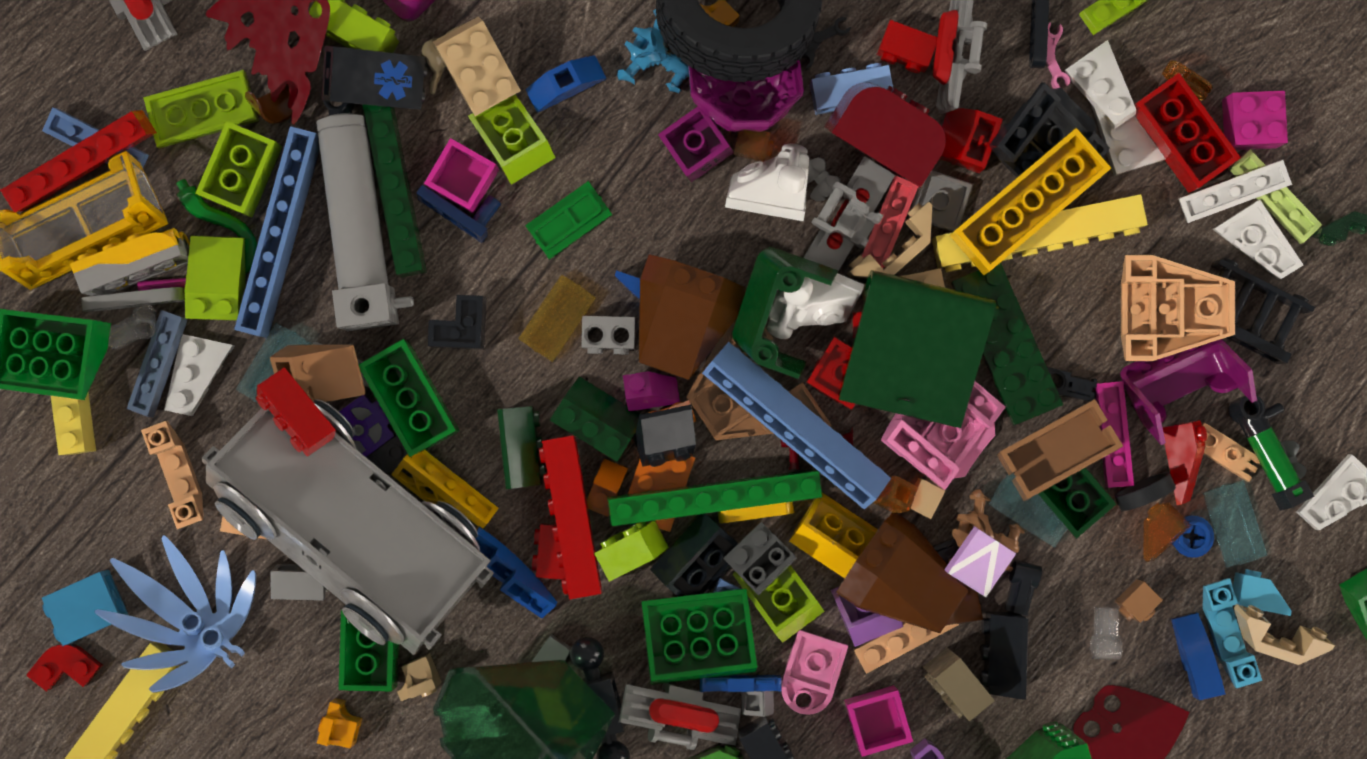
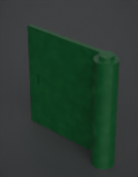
M871 270L865 286L866 300L838 399L961 428L992 321H996L998 317L999 306L996 305L994 299Z

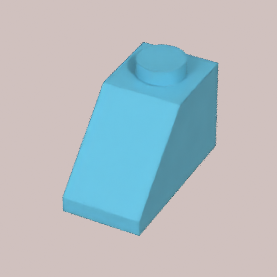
M1245 569V574L1235 572L1233 589L1239 605L1247 608L1249 605H1252L1263 611L1291 616V609L1272 581L1261 577L1262 572Z

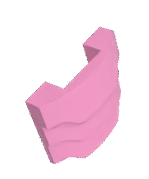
M975 381L961 428L896 413L883 434L881 441L900 457L905 458L921 473H924L939 487L946 490L954 478L967 475L978 456L994 438V422L1005 409V406Z

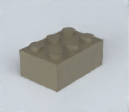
M947 647L923 666L927 672L924 675L925 679L941 695L942 700L959 719L964 716L970 722L995 701L961 658Z

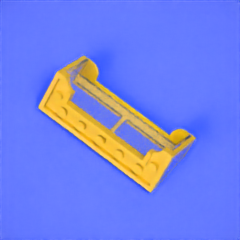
M127 151L116 154L109 160L108 167L110 171L22 214L14 213V211L8 209L1 210L0 271L29 290H32L72 271L70 263L78 261L77 257L89 252L96 254L103 251L102 247L111 243H118L119 245L127 242V237L137 233L149 234L168 225L166 215L140 162Z

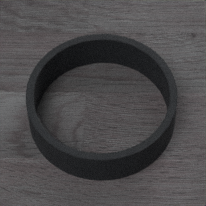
M1164 472L1134 483V486H1127L1114 496L1121 511H1128L1168 495L1176 489L1170 473Z

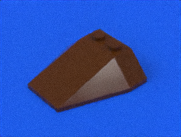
M649 254L640 278L639 363L689 380L738 317L747 288L701 269Z
M893 511L858 557L836 593L860 609L941 633L969 590L961 581L944 570L947 566L946 562L919 529Z

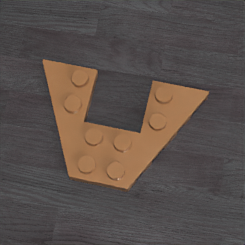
M737 318L713 348L687 395V399L715 440L774 434L702 374L728 342L738 348L746 357L749 356L733 340L732 333ZM765 327L762 337L772 340L773 337ZM803 382L788 391L815 415L819 416L827 425L832 426Z

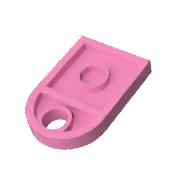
M799 630L796 633L782 677L781 691L784 701L792 710L800 714L810 715L818 713L827 707L833 697L848 645L804 630ZM800 693H807L811 697L810 703L805 707H800L796 704V697Z

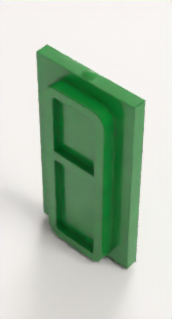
M587 181L525 226L536 240V244L541 247L550 260L611 217L612 213L603 202L602 197L598 195L590 182Z

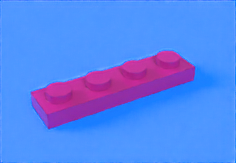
M1124 382L1098 383L1095 388L1096 401L1107 418V421L1100 425L1099 428L1102 431L1111 425L1123 445L1117 451L1102 458L1105 488L1134 486Z

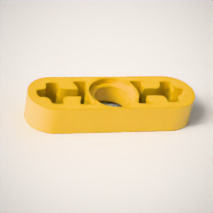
M793 501L719 511V523L793 514Z

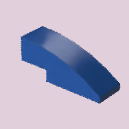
M1193 613L1172 618L1183 669L1187 671L1193 697L1198 700H1204L1225 695L1219 668L1199 614Z

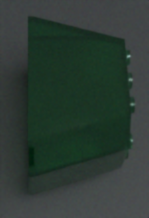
M564 660L450 669L433 707L434 716H439L443 737L439 738L441 747L452 759H593L615 716V713Z

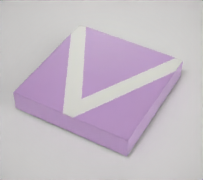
M974 526L944 570L987 597L1016 553Z

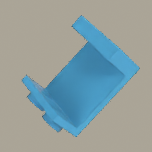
M109 570L93 574L42 597L44 603L43 611L51 619L54 626V636L57 641L61 642L62 646L74 643L78 639L112 625L95 613L97 609L129 615Z

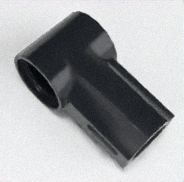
M1014 560L1012 564L1013 569L1009 575V582L1011 584L1004 609L1028 616L1034 589H1037L1041 580L1042 567Z

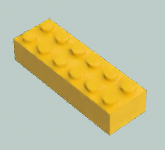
M1075 128L949 236L980 272L985 275L1094 184L1111 167L1081 132Z

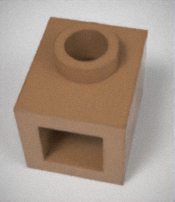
M1138 579L1115 600L1120 606L1118 611L1128 621L1133 619L1140 623L1149 620L1155 614V608L1163 601L1144 581Z

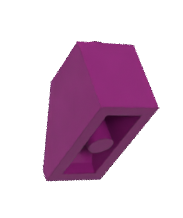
M649 371L623 375L629 411L673 405L680 402L677 379L675 377Z

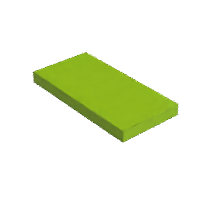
M240 70L143 97L149 121L157 132L153 135L156 147L160 149L221 132L226 121L238 126L259 121L257 112L245 98V93L251 91L246 72Z

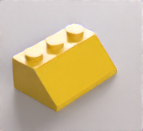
M822 493L821 498L814 499L798 523L789 542L845 578L878 529Z

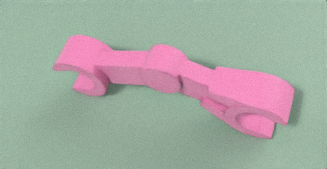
M1050 22L1048 24L1046 65L1053 77L1051 85L1053 89L1060 88L1057 78H1062L1067 87L1070 84V77L1061 71L1055 59V48L1062 35L1063 27L1060 24L1057 27V34L1053 35L1049 31Z

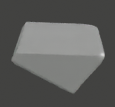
M774 691L741 692L742 715L766 717L774 713Z

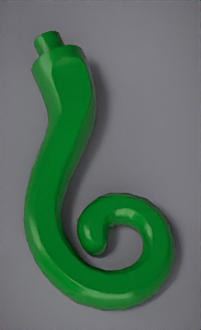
M186 179L178 181L176 185L180 192L176 195L190 214L203 221L227 228L238 237L245 238V275L248 274L257 249L256 238L249 227L229 213L208 205L201 196L195 194L196 186H189Z

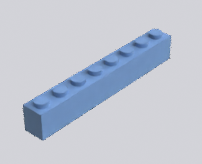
M291 126L289 128L234 330L264 338L269 336L320 150L318 134Z
M730 342L723 347L703 371V375L864 510L879 497L891 478L880 467L871 462L860 450L852 446L841 434L834 431L819 416L815 415L799 399L790 394L779 382L771 378L760 366L752 362Z

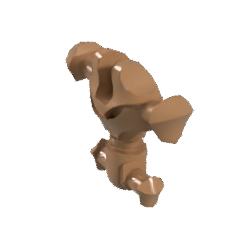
M980 489L974 490L970 494V499L975 500L973 511H969L967 514H958L956 518L960 522L958 529L952 530V536L957 546L960 547L975 526L1017 554L1019 552L1018 539L1020 533H1025V530L1018 523L1009 524L1010 532L1008 537L1001 532L999 534L993 533L988 515L984 514L985 502L991 501V499L985 496ZM1010 564L1007 566L1005 571H1012L1013 568L1010 567Z

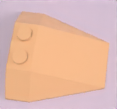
M1125 255L1121 279V340L1125 361H1154L1235 335V281L1154 255Z

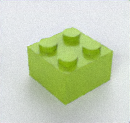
M654 520L648 524L646 522L636 523L629 529L609 537L600 543L602 548L594 554L610 582L654 560L669 547Z

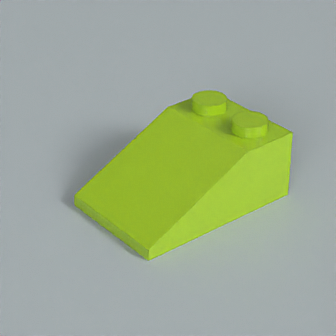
M516 94L477 116H474L473 113L468 115L511 185L556 158L547 139Z
M191 236L185 284V319L237 320L246 289L245 238Z
M791 565L760 595L736 572L733 573L743 589H747L748 597L782 643L825 612Z

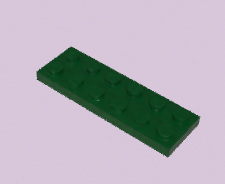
M1001 262L985 275L978 270L952 281L951 284L954 290L994 299L996 305L999 306L998 317L996 321H992L983 351V358L1013 426L1063 406V402Z

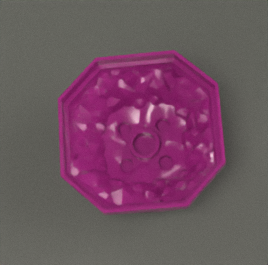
M799 60L789 69L783 70L778 75L752 82L720 80L700 73L688 66L690 93L693 102L707 116L712 117L716 124L727 131H765L785 117L804 93Z

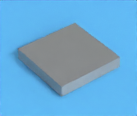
M932 170L921 188L918 187L910 210L918 203L923 206L930 202L932 204L931 226L953 233L960 227L974 184Z

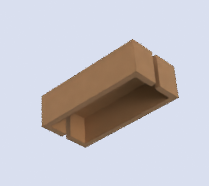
M1095 399L997 454L1008 475L1010 476L1014 473L1015 478L1012 482L1023 501L1030 499L1123 447L1111 425L1102 431L1099 428L1100 425L1107 421V418Z

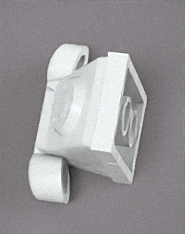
M785 144L776 157L764 162L751 163L730 177L725 207L804 221L809 166L808 150L799 144Z
M837 273L831 286L805 277L801 288L796 292L787 293L777 290L769 315L770 320L767 324V331L776 338L788 339L791 337L793 330L800 326L843 323L847 321L862 293L864 284Z

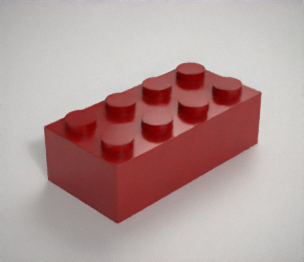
M1180 73L1134 104L1136 107V114L1134 116L1166 158V163L1188 193L1200 188L1241 158Z

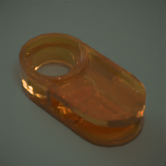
M1169 61L1162 72V75L1167 80L1180 73L1199 100H1205L1208 93L1213 89L1210 82L1180 62Z

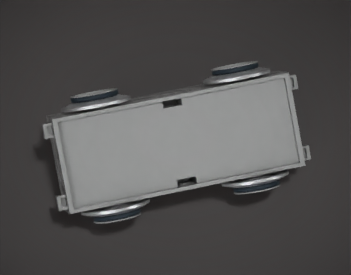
M315 399L313 403L336 429L333 440L308 457L303 451L298 452L290 442V435L286 430L281 431L273 421L274 416L268 409L264 410L262 408L220 451L213 446L202 457V462L206 464V484L214 489L219 498L214 504L220 514L234 528L250 539L256 540L259 536H262L270 541L346 604L342 608L345 617L361 633L380 645H384L387 641L401 644L413 655L423 644L430 650L442 635L436 630L442 621L476 582L479 583V587L483 588L494 574L487 567L491 560L480 552V546L476 541L478 532L469 519L445 502L439 501L433 504L426 501L419 502L356 450L355 443L352 440L355 434L350 423L335 408L322 400Z

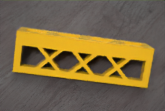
M426 450L412 457H409L407 454L391 474L424 501L433 504L439 501L449 503L478 526L476 530L479 527L484 528L499 509ZM404 468L409 473H411L413 478H410L404 472H402V469ZM425 487H429L434 494H430L428 491H426Z

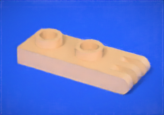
M1201 422L1207 432L1204 455L1243 480L1250 482L1252 477L1245 473L1244 470L1247 469L1252 473L1257 471L1258 468L1249 463L1252 460L1260 464L1256 454L1205 422Z

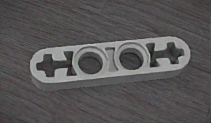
M183 287L81 298L83 312L185 301Z

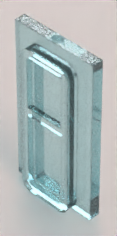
M275 323L236 390L257 402V385L274 374L270 357L287 345H312V343L296 332L285 328L279 323Z
M1014 473L1010 476L1007 474L997 487L988 505L1055 548L1063 534L1067 531V528L1038 494L1023 501L1012 482L1015 478Z
M1244 480L1203 492L1227 568L1268 556Z

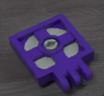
M366 394L361 395L339 411L354 430L355 435L352 437V440L355 443L356 450L365 457L396 436L389 427L390 422L378 401L376 400L372 403Z

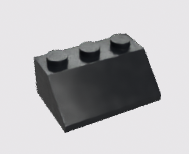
M706 513L700 514L650 570L678 597L705 594L731 568L723 558L739 543Z
M986 611V618H983L981 622L982 634H985V644L981 645V660H985L984 671L980 672V683L990 695L1026 700L1028 618L1013 612Z

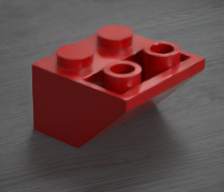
M958 108L947 112L941 126L945 133L946 143L939 159L980 174L986 168L992 151L989 144L998 134L1003 119L973 109Z

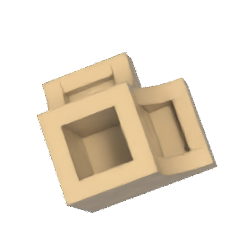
M430 653L407 662L401 667L405 675V684L397 693L400 700L403 701L418 695L426 697L437 691L436 687L442 681Z

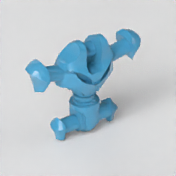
M654 9L653 13L656 17V9ZM657 19L653 28L643 29L634 27L632 32L637 35L634 42L626 41L624 44L631 54L630 60L632 63L626 70H618V80L628 81L635 85L633 77L640 69L644 71L646 68H650V66L662 64L667 69V72L671 71L675 74L671 82L666 83L669 91L680 93L682 91L679 89L681 83L689 77V68L686 63L681 61V58L667 52V44L660 33L661 30L658 28Z

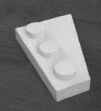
M1108 40L1065 70L1071 82L1114 129L1136 114V107Z
M1257 200L1213 228L1215 232L1278 280L1303 266V263L1261 200Z
M183 334L179 343L164 410L193 416L208 392V387L216 374L220 372L223 362L228 354L232 352L235 345Z

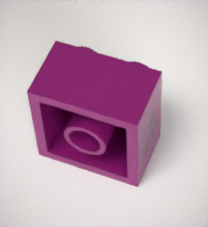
M698 106L658 134L691 183L734 153L712 119L702 112Z

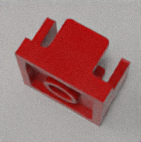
M833 337L813 368L806 383L815 387L818 392L833 401L841 403L852 410L855 403L838 399L852 347Z

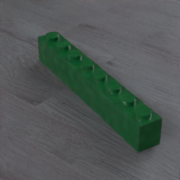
M363 104L396 275L403 278L427 273L394 107Z

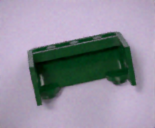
M774 247L763 249L757 256L733 329L732 336L734 342L757 364L799 379L806 361L779 352L777 345L772 340L762 337L777 290L787 293L798 291L805 277L831 286L838 270Z

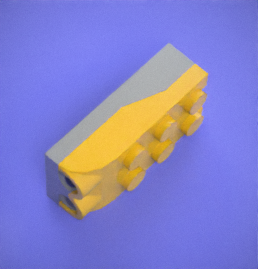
M175 228L162 233L154 232L145 235L137 233L127 237V242L119 245L118 243L105 245L102 247L103 251L96 254L93 252L82 254L77 257L78 261L70 263V266L82 294L90 296L112 294L135 285L138 281L148 280L188 264L190 247L188 237L183 231L178 232Z

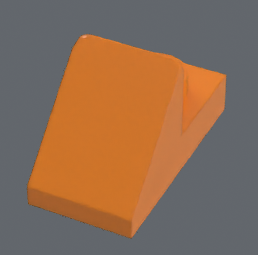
M607 459L603 460L587 498L588 509L604 516H609L607 497L618 495L628 468Z

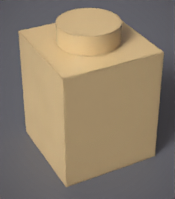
M929 477L926 480L918 478L904 506L931 519L945 490L939 488Z

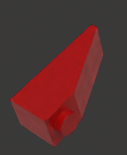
M1201 420L1163 427L1170 474L1176 486L1174 490L1176 505L1187 503L1192 497L1206 447L1205 441H1207V432L1205 427L1202 426Z

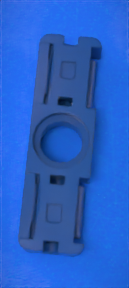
M726 675L700 678V692L782 691L781 675Z

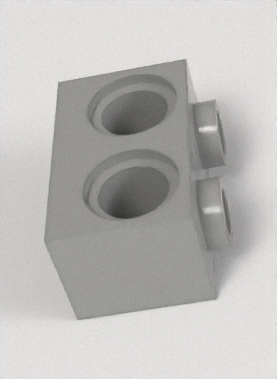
M582 316L581 347L587 349L588 354H603V349H614L613 354L629 355V350H635V317ZM594 328L601 329L603 332L602 339L596 343L591 342L588 337L589 332ZM619 329H625L629 332V339L624 343L615 341L614 335Z

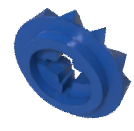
M1199 516L1183 517L1175 523V527L1171 532L1172 545L1180 554L1187 557L1203 556L1211 549L1214 542V532L1211 525ZM1191 529H1194V533L1202 536V539H1194L1192 544H1190V539L1183 537V534L1191 533Z

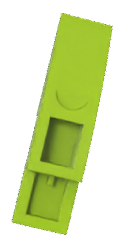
M1098 0L1080 12L1079 15L1090 32L1095 35L1148 0Z

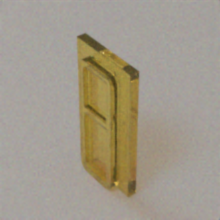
M561 275L518 339L531 347L534 352L540 353L553 362L596 297L583 289L581 285H577L564 275Z

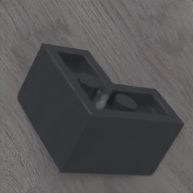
M456 295L455 321L429 320L428 346L432 348L484 350L487 298L480 295Z

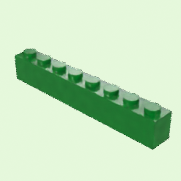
M811 469L607 497L610 524L617 526L821 498L822 492L819 471Z

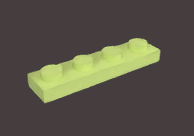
M1250 149L1228 169L1236 177L1266 165ZM1287 187L1256 198L1261 200L1265 208L1299 244L1304 243L1322 226L1317 218Z

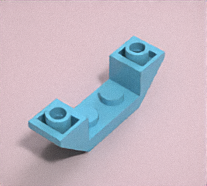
M1227 578L1203 586V611L1218 659L1235 688H1240L1262 681L1255 656L1246 651L1232 607L1238 604L1231 580Z

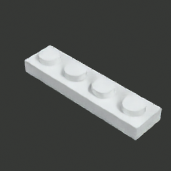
M1279 160L1180 197L1178 200L1187 223L1290 186L1292 183L1284 161Z

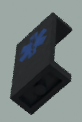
M325 46L321 100L421 110V106L425 101V90L423 89V79L427 74L425 57Z

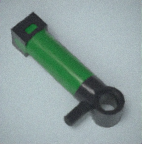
M1257 395V401L1251 402L1246 396L1234 400L1229 406V415L1234 422L1240 424L1273 486L1275 493L1271 495L1279 510L1293 508L1315 497L1307 481H1300L1268 419L1284 412L1283 405L1277 403L1265 409L1264 401ZM1244 404L1248 406L1250 410L1249 414L1246 413L1244 409Z

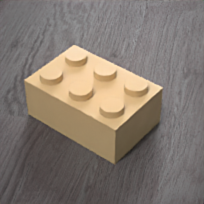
M479 16L433 41L434 46L474 116L521 91L484 21Z

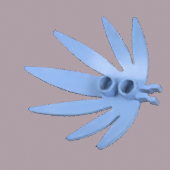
M165 535L162 536V542L171 567L183 591L197 609V612H194L174 593L151 577L115 558L110 559L111 564L131 590L152 611L180 630L176 632L160 624L125 614L99 609L95 610L99 617L132 635L157 643L185 647L184 650L151 654L121 664L124 668L155 670L186 663L154 683L149 688L153 693L169 690L190 681L203 672L216 657L222 658L230 668H233L235 664L229 659V655L222 650L223 648H226L231 653H238L241 657L245 654L240 647L232 645L230 641L238 633L249 614L255 594L256 573L252 570L244 581L230 613L232 578L228 558L223 550L220 552L216 576L217 612L214 614L195 572L180 551Z

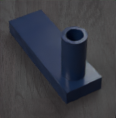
M424 185L416 192L418 201L480 243H483L488 236L485 226L501 206L497 199L489 195L471 218Z

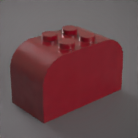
M863 82L852 86L843 95L824 127L921 188L945 148L946 138L941 125L927 115L930 111L929 109L912 99L909 103L906 102L907 95L890 85L887 89L870 82Z

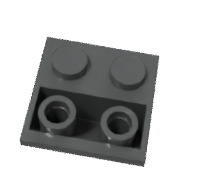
M761 522L723 559L760 595L797 557Z

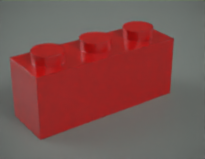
M285 367L257 385L256 400L262 409H268L273 414L275 425L281 431L286 430L291 437V444L298 452L303 451L308 457L334 439L336 429Z

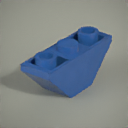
M593 55L570 60L546 72L525 90L536 112L539 113L607 78L596 56Z

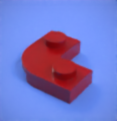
M60 644L46 650L26 676L46 692L52 689L64 672L82 687H85L101 669L103 664L78 645L68 644L62 646Z

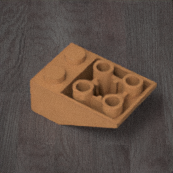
M287 345L270 357L274 374L285 367L312 401L319 399L329 402L366 394L354 345Z

